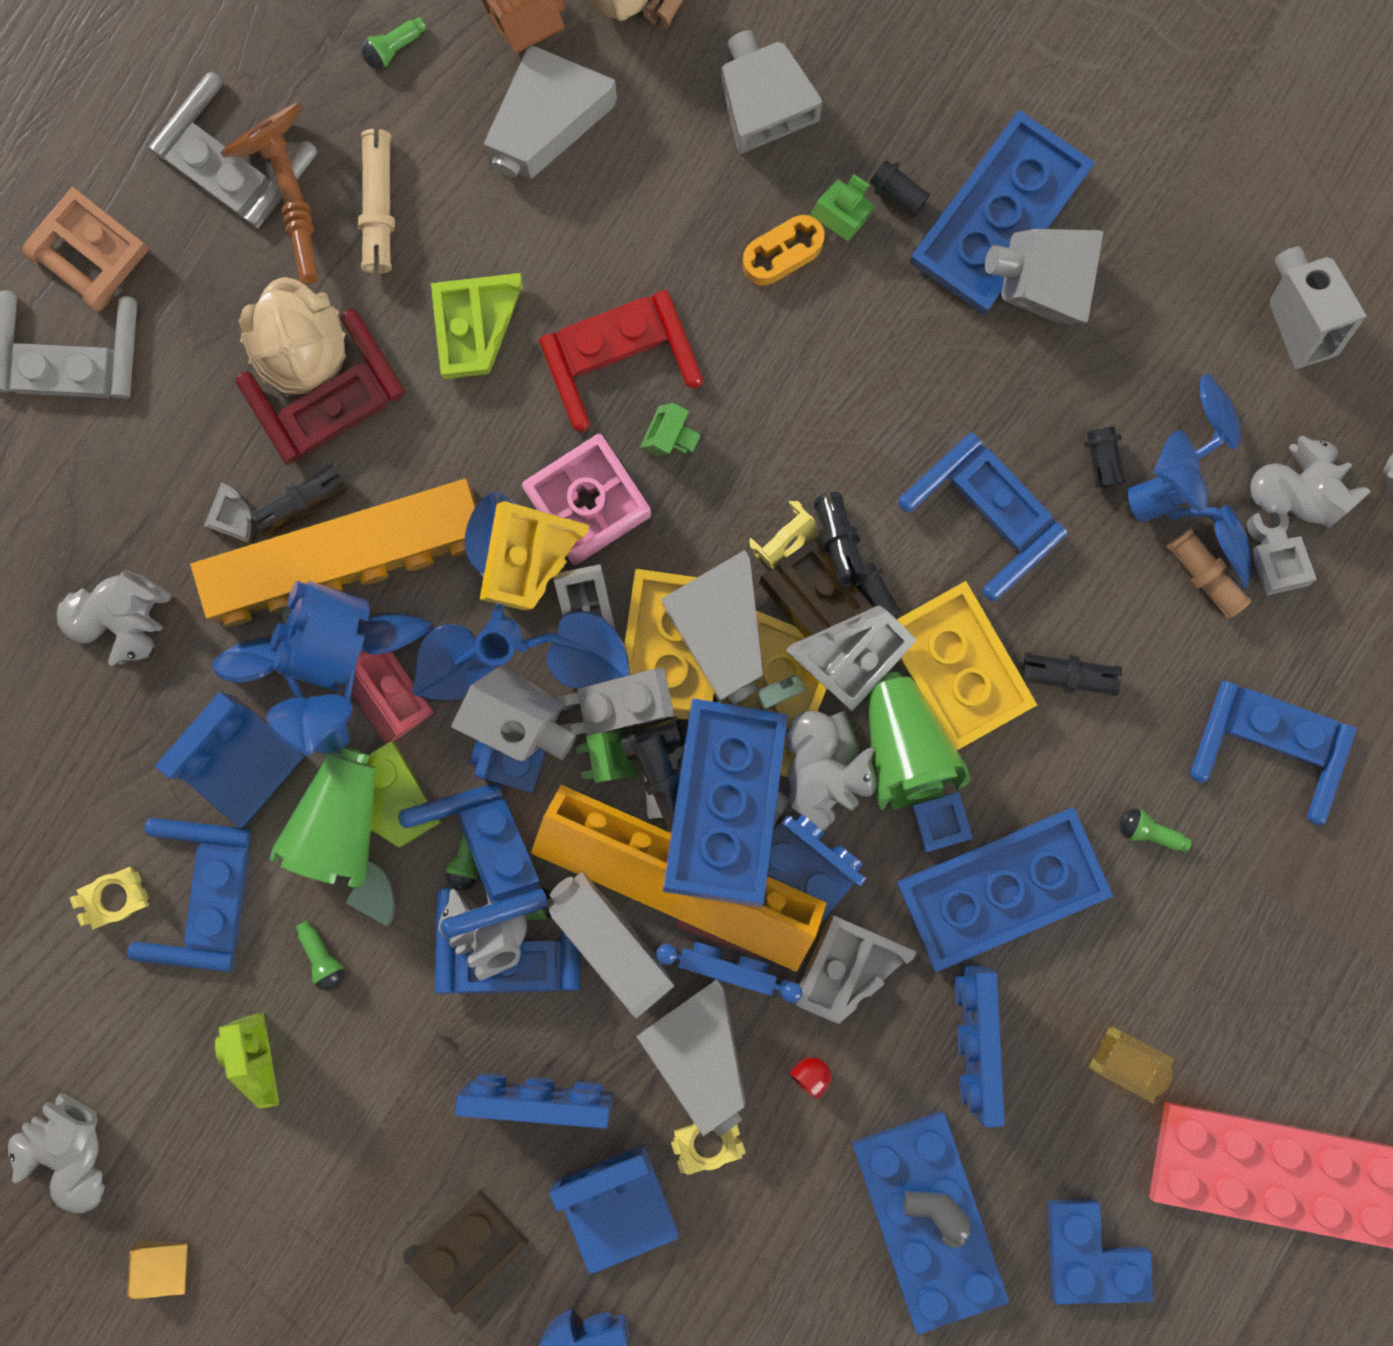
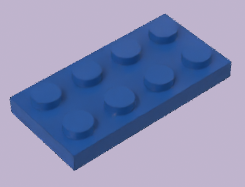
M1018 110L912 254L909 263L985 316L1001 294L1004 277L988 274L985 270V260L989 249L993 245L1009 248L1011 237L1016 232L1048 229L1092 169L1095 162L1021 110Z
M692 698L662 892L761 908L764 904L788 714Z
M1074 807L1067 808L896 881L935 972L1113 897Z
M940 1111L853 1141L852 1145L916 1334L918 1335L1009 1303L944 1112ZM905 1191L944 1193L951 1196L970 1221L971 1233L967 1237L966 1243L959 1248L948 1247L942 1242L941 1232L931 1218L905 1217L903 1213Z

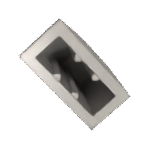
M533 45L528 47L484 142L491 166L499 173L508 177L516 178L518 174L529 179L535 177L614 108L617 101L615 80Z
M744 550L661 599L664 610L719 703L730 698L733 705L756 693L758 689L754 683L763 676L750 557Z
M583 871L575 878L568 877L562 880L552 890L551 898L547 901V907L553 920L636 1019L674 987L673 982L658 960L655 952Z
M716 979L636 1037L701 1134L705 1136L714 1129L719 1137L743 1120L738 1111L745 1107L746 1102L725 988L721 981Z

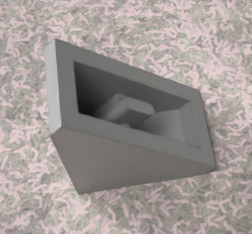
M601 564L561 572L553 577L563 616L569 612H590L606 620L615 629Z

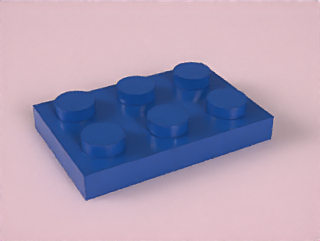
M981 964L961 965L962 977H955L954 979L956 1005L963 1006L964 1025L957 1026L959 1055H965L967 1075L959 1076L962 1105H968L969 1112L984 1127L1005 1126L997 972Z
M492 1073L478 1074L477 1080H470L457 1094L455 1116L606 1129L612 1112L613 1092L603 1091V1084L579 1081L574 1082V1089L554 1087L555 1080L530 1077L526 1078L525 1084L506 1083L507 1077L505 1075Z

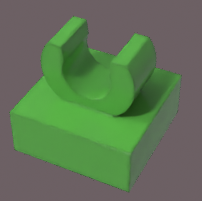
M854 174L848 185L838 179L816 202L810 215L846 241H849L869 219L876 205L864 198L869 184Z
M672 402L658 407L640 449L655 457L670 454L672 449L686 454L687 451L692 453L701 435L683 426L689 411Z
M628 730L601 732L586 736L587 743L580 744L576 749L577 754L589 752L592 769L581 772L582 778L594 779L595 783L637 776L634 760L629 761L627 759L621 740V733Z

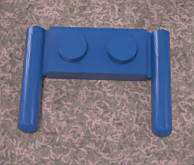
M972 432L965 436L898 499L899 507L903 511L912 512L949 478L952 481L951 484L1015 551L1019 552L1007 566L983 587L984 597L992 602L997 601L1068 535L1065 528L1052 518L1053 515L989 448L983 446L981 440Z
M1221 681L1190 771V776L1196 782L1203 783L1208 781L1225 732L1228 735L1313 766L1322 767L1323 769L1307 814V819L1314 825H1323L1327 821L1357 728L1338 723L1331 718L1251 689L1241 688L1237 684Z
M497 782L402 809L399 812L398 821L404 828H410L457 814L459 825L491 901L490 905L444 919L441 922L440 929L446 938L459 936L547 907L545 893L540 889L538 876L506 800L502 798L501 788Z
M160 818L148 819L144 830L150 837L200 842L196 851L184 938L186 946L178 947L133 942L127 949L128 958L138 962L232 972L249 859L248 847L251 842V829Z
M444 887L438 890L436 906L435 994L580 990V951L562 929L561 942L523 941L520 946L521 956L517 965L484 980H478L475 975L476 967L470 968L467 963L468 957L474 951L458 956L455 952L457 947L452 948L449 943L450 939L444 938L439 933V920L449 902V893L452 888Z
M696 941L693 950L683 948L681 954H677L675 947L669 943H663L657 949V958L663 964H671L675 959H678L677 967L770 996H772L773 990L776 989L777 995L789 1003L798 1002L802 997V989L797 983L784 979L775 984L777 977L767 974L769 964L741 956L739 965L720 959L722 949Z

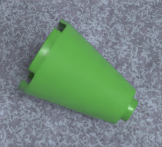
M900 672L887 673L867 695L871 748L874 750L872 763L877 775L875 799L878 802L879 809L884 810L889 801H891L894 810L911 807V805L944 796L943 786L954 782L956 790L964 787L971 781L968 768L911 677H901Z
M343 746L339 754H328L274 844L269 860L274 862L283 859L280 867L308 878L334 884L337 875L350 877L348 887H363L368 869L376 766L368 763L369 754Z

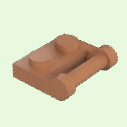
M73 186L26 240L22 248V253L34 264L42 263L82 295L83 303L94 312H100L108 306L112 300L113 292L149 251V248L141 240ZM59 237L102 270L94 281L53 249V244Z

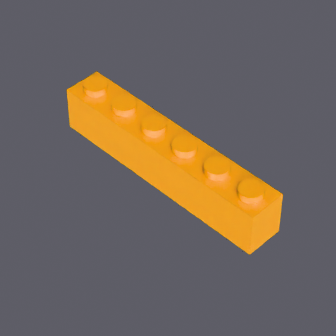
M465 478L191 563V569L205 617L216 623H223L226 628L239 626L252 620V613L269 609L270 613H279L282 610L288 609L289 594L297 580L304 583L312 581L343 592L342 585L360 580L361 585L374 584L389 577L387 571L403 566L406 567V571L419 570L434 563L432 557L451 552L452 557L467 555L465 533L470 516L477 505L473 489Z
M560 785L543 817L531 854L578 875L583 871L590 880L797 972L816 937L827 902L768 876L764 904L761 908L662 892L671 833Z

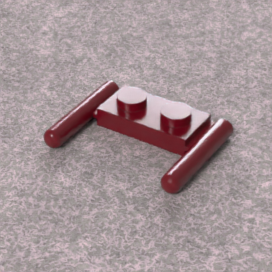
M355 309L343 311L340 320L366 362L363 364L361 362L283 408L278 415L251 372H241L235 379L237 386L285 465L296 462L303 454L311 453L386 408L388 403L397 401L406 394V390Z

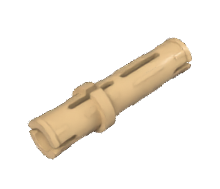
M368 129L361 133L363 214L358 216V230L363 232L361 269L367 273L374 274V255H378V274H384L392 270L390 263V233L395 230V219L390 216L391 134L379 129L378 148H375L374 129Z

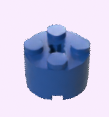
M297 580L290 591L287 607L291 611L286 625L278 623L272 635L270 650L276 652L273 669L277 670L281 675L337 691L339 690L337 682L341 684L346 683L359 657L365 636L358 634L357 626L359 619L368 621L369 603L365 599L312 581L304 583Z

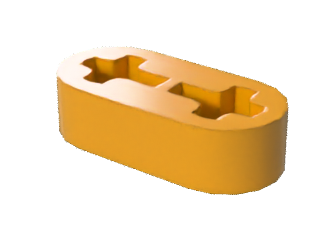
M799 215L752 241L743 253L742 269L745 277L758 286H767L814 260L820 254L824 243L822 224L812 216ZM800 230L804 235L813 234L810 243L811 247L806 248L803 243H799L790 249L787 248V246L795 241V231ZM779 252L780 255L772 260L770 271L766 272L762 266L756 269L753 267L756 254L761 253L764 258H768Z

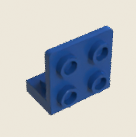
M219 692L158 761L155 767L169 779L187 782L239 828L247 826L304 760V755L278 738L269 725L235 695Z
M798 815L795 819L790 816H783L773 829L767 876L827 902L821 919L824 921L853 884L861 887L865 882L866 878L857 872L863 864L842 846L835 845L831 850L819 840L824 832L804 815Z
M644 1144L554 1180L549 1194L556 1212L564 1209L587 1271L591 1274L678 1238L677 1226Z

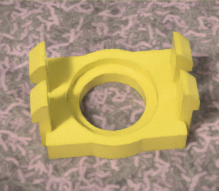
M798 501L789 502L791 508L794 509L793 512L796 517L784 526L763 548L750 538V547L756 558L760 562L763 561L771 569L777 567L779 562L806 543L819 537L818 533L820 531L815 525L814 518L804 510L802 504ZM799 535L795 543L784 551L788 543Z
M134 866L114 874L101 876L93 883L77 889L78 895L72 896L69 899L73 909L84 907L85 913L77 915L80 926L91 924L92 929H97L111 922L124 920L132 913L150 906L147 901L149 899L146 889L142 888L140 884L142 882L139 872L135 871ZM113 883L122 886L127 894L125 906L117 912L107 910L101 902L102 891L106 886Z
M695 1123L691 1126L674 1130L675 1137L674 1141L671 1142L674 1154H681L679 1160H677L679 1171L687 1175L702 1170L717 1169L725 1163L741 1159L742 1155L746 1153L743 1142L740 1141V1138L736 1137L740 1135L738 1125H735L721 1135L722 1149L716 1156L711 1158L703 1157L695 1150L694 1140L700 1133Z

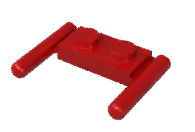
M668 290L659 291L649 298L647 296L559 329L560 332L549 333L538 339L572 428L577 432L587 430L590 426V420L573 376L584 375L660 346L668 340L686 386L694 389L703 383L702 374Z

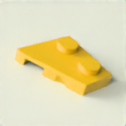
M506 501L498 503L480 600L520 610L533 609L546 591L547 582L552 577L557 576L567 562L565 557L572 547L588 533L589 525Z

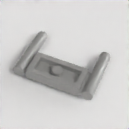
M208 72L148 148L160 159L165 160L171 167L258 230L283 199L276 176L270 181L264 174L240 157L223 158L220 152L225 146L193 123L223 85V81L218 74ZM307 141L302 142L289 158L296 180L317 155L316 147Z
M10 290L0 291V393L15 392L17 394L130 398L137 317V301L133 297L123 296L118 300L114 350H109L108 348L14 343L17 295Z

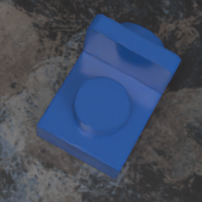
M477 740L470 764L477 766L474 775L476 777L534 793L547 752L539 748L525 761H518Z

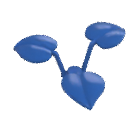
M1207 373L1201 376L1200 398L1205 414L1215 429L1212 440L1196 451L1191 440L1183 430L1173 432L1166 441L1153 472L1157 475V478L1130 487L1128 489V500L1134 516L1141 523L1168 514L1171 521L1181 517H1208L1212 519L1215 523V533L1219 544L1239 575L1241 589L1248 587L1252 565L1251 547L1246 529L1229 505L1221 507L1220 510L1214 507L1207 508V485L1199 469V460L1223 444L1224 441L1231 450L1238 448L1241 440V428L1236 409L1230 398L1211 374ZM1187 502L1192 508H1181L1180 504Z
M490 492L476 505L466 528V554L474 568L481 573L485 572L497 504L504 501L517 504L500 492ZM496 604L491 614L492 619L485 625L477 638L469 629L454 624L438 626L425 636L417 654L416 674L412 693L419 697L435 700L464 699L472 684L496 669L497 666L506 664L516 650L526 652L528 648L546 642L553 643L546 656L547 665L552 675L561 684L575 689L629 676V660L626 648L618 633L606 620L596 614L584 611L569 612L560 620L557 634L548 632L529 639H523L518 623L504 616L505 606Z
M382 613L370 616L368 621L361 620L358 622V634L365 636L360 653L365 651L368 654L378 655L395 651L433 630L434 624L420 617L403 613ZM272 637L254 638L230 647L212 661L214 673L218 677L232 682H247L267 676L275 670L273 669V662L276 652L270 650ZM356 664L350 677L344 684L342 696L327 694L311 696L307 699L304 697L296 679L283 675L295 698L284 700L268 711L267 722L274 734L290 747L307 757L313 751L331 753L341 750L342 746L346 747L350 742L346 721L353 713L351 696Z

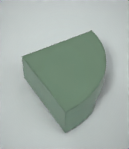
M792 675L779 683L775 682L760 689L756 697L762 709L766 711L807 690L800 676Z
M371 860L368 862L367 877L363 887H354L346 904L381 924L390 926L396 909L394 890L386 871Z

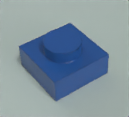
M959 792L911 805L924 852L973 839Z

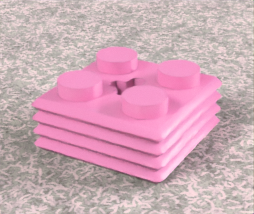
M596 434L522 483L525 493L536 510L589 525L588 533L585 537L578 540L567 554L573 565H578L651 517L649 505L601 434ZM583 490H586L589 495L597 492L599 496L595 499L596 507L588 510L585 506L577 508L576 505L580 502L578 494Z

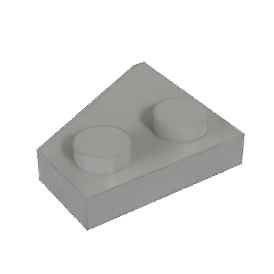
M878 605L790 645L786 651L846 707L853 711L917 639L887 610Z
M829 914L799 983L802 989V997L793 1004L839 1024L856 1010L860 1000L872 996L885 984L883 980L900 965L911 962L916 955V951L833 914Z

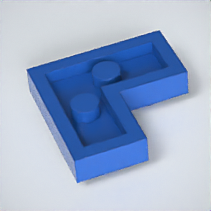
M1096 1199L1047 1200L1051 1299L1055 1304L1153 1302L1151 1251L1146 1247L1102 1248L1100 1203Z

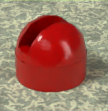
M805 1058L798 1062L789 1072V1076L815 1100H818L824 1094L831 1082L830 1068L826 1062L819 1058Z

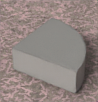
M221 482L204 526L253 544L255 521L250 514V511H252L250 505L240 493Z

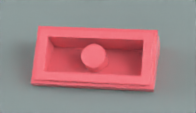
M362 651L357 659L352 696L384 743L394 742L427 720L434 712L425 698L412 693L414 682L392 651L378 655Z

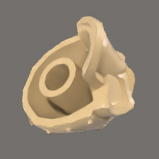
M283 277L273 280L265 288L257 304H250L242 309L239 325L243 333H241L240 342L244 345L249 357L248 363L254 367L262 378V383H267L275 390L283 393L285 397L307 395L337 377L344 360L347 358L344 344L346 333L342 330L338 318L339 311L335 309L334 305L331 306L327 293L320 292L315 294L298 280Z

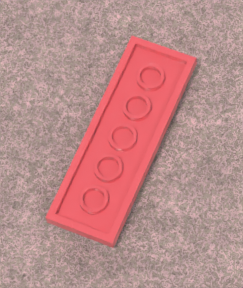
M1165 1101L1149 1198L1158 1203L1393 1249V1146Z

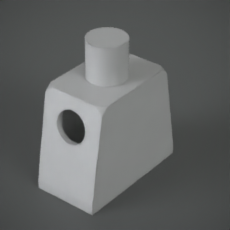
M751 30L739 32L729 39L727 44L734 60L722 66L721 85L739 154L819 122L823 102L784 43L776 42L760 49Z
M1032 229L1016 232L1011 237L1009 248L993 245L989 249L985 260V270L988 274L1004 277L1001 296L1005 302L1058 324L1088 323L1103 231Z
M1297 246L1287 249L1274 259L1282 279L1270 297V306L1291 362L1296 370L1338 356L1367 316L1333 259L1325 257L1308 263L1301 247Z
M505 665L497 667L470 686L451 725L452 728L518 761H525L539 748L563 760L576 739L575 734L555 723L563 707L561 702Z

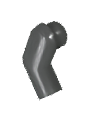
M905 1191L903 1200V1213L905 1217L931 1218L941 1232L942 1242L948 1247L959 1248L966 1243L967 1237L971 1233L970 1221L951 1196L944 1193Z

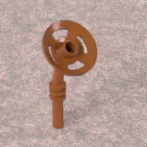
M296 102L241 135L220 153L223 158H232L260 152L264 160L268 158L271 160L285 203L282 208V214L286 226V235L292 238L299 281L302 284L309 285L318 281L311 235L314 232L313 221L310 214V206L303 201L288 152L285 149L288 144L283 138V135L292 126L302 109L301 104Z

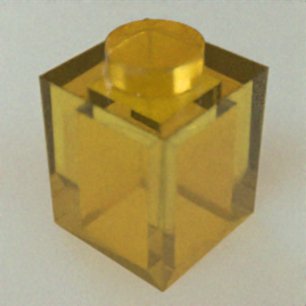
M1110 1025L1089 1068L1153 1103L1156 1095H1162L1171 1083L1173 1069L1170 1067L1174 1058Z

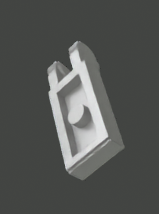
M664 668L651 669L577 689L578 693L555 698L563 705L561 711L570 710L574 706H581L584 722L560 725L576 736L584 734L588 736L601 732L615 731L674 716Z

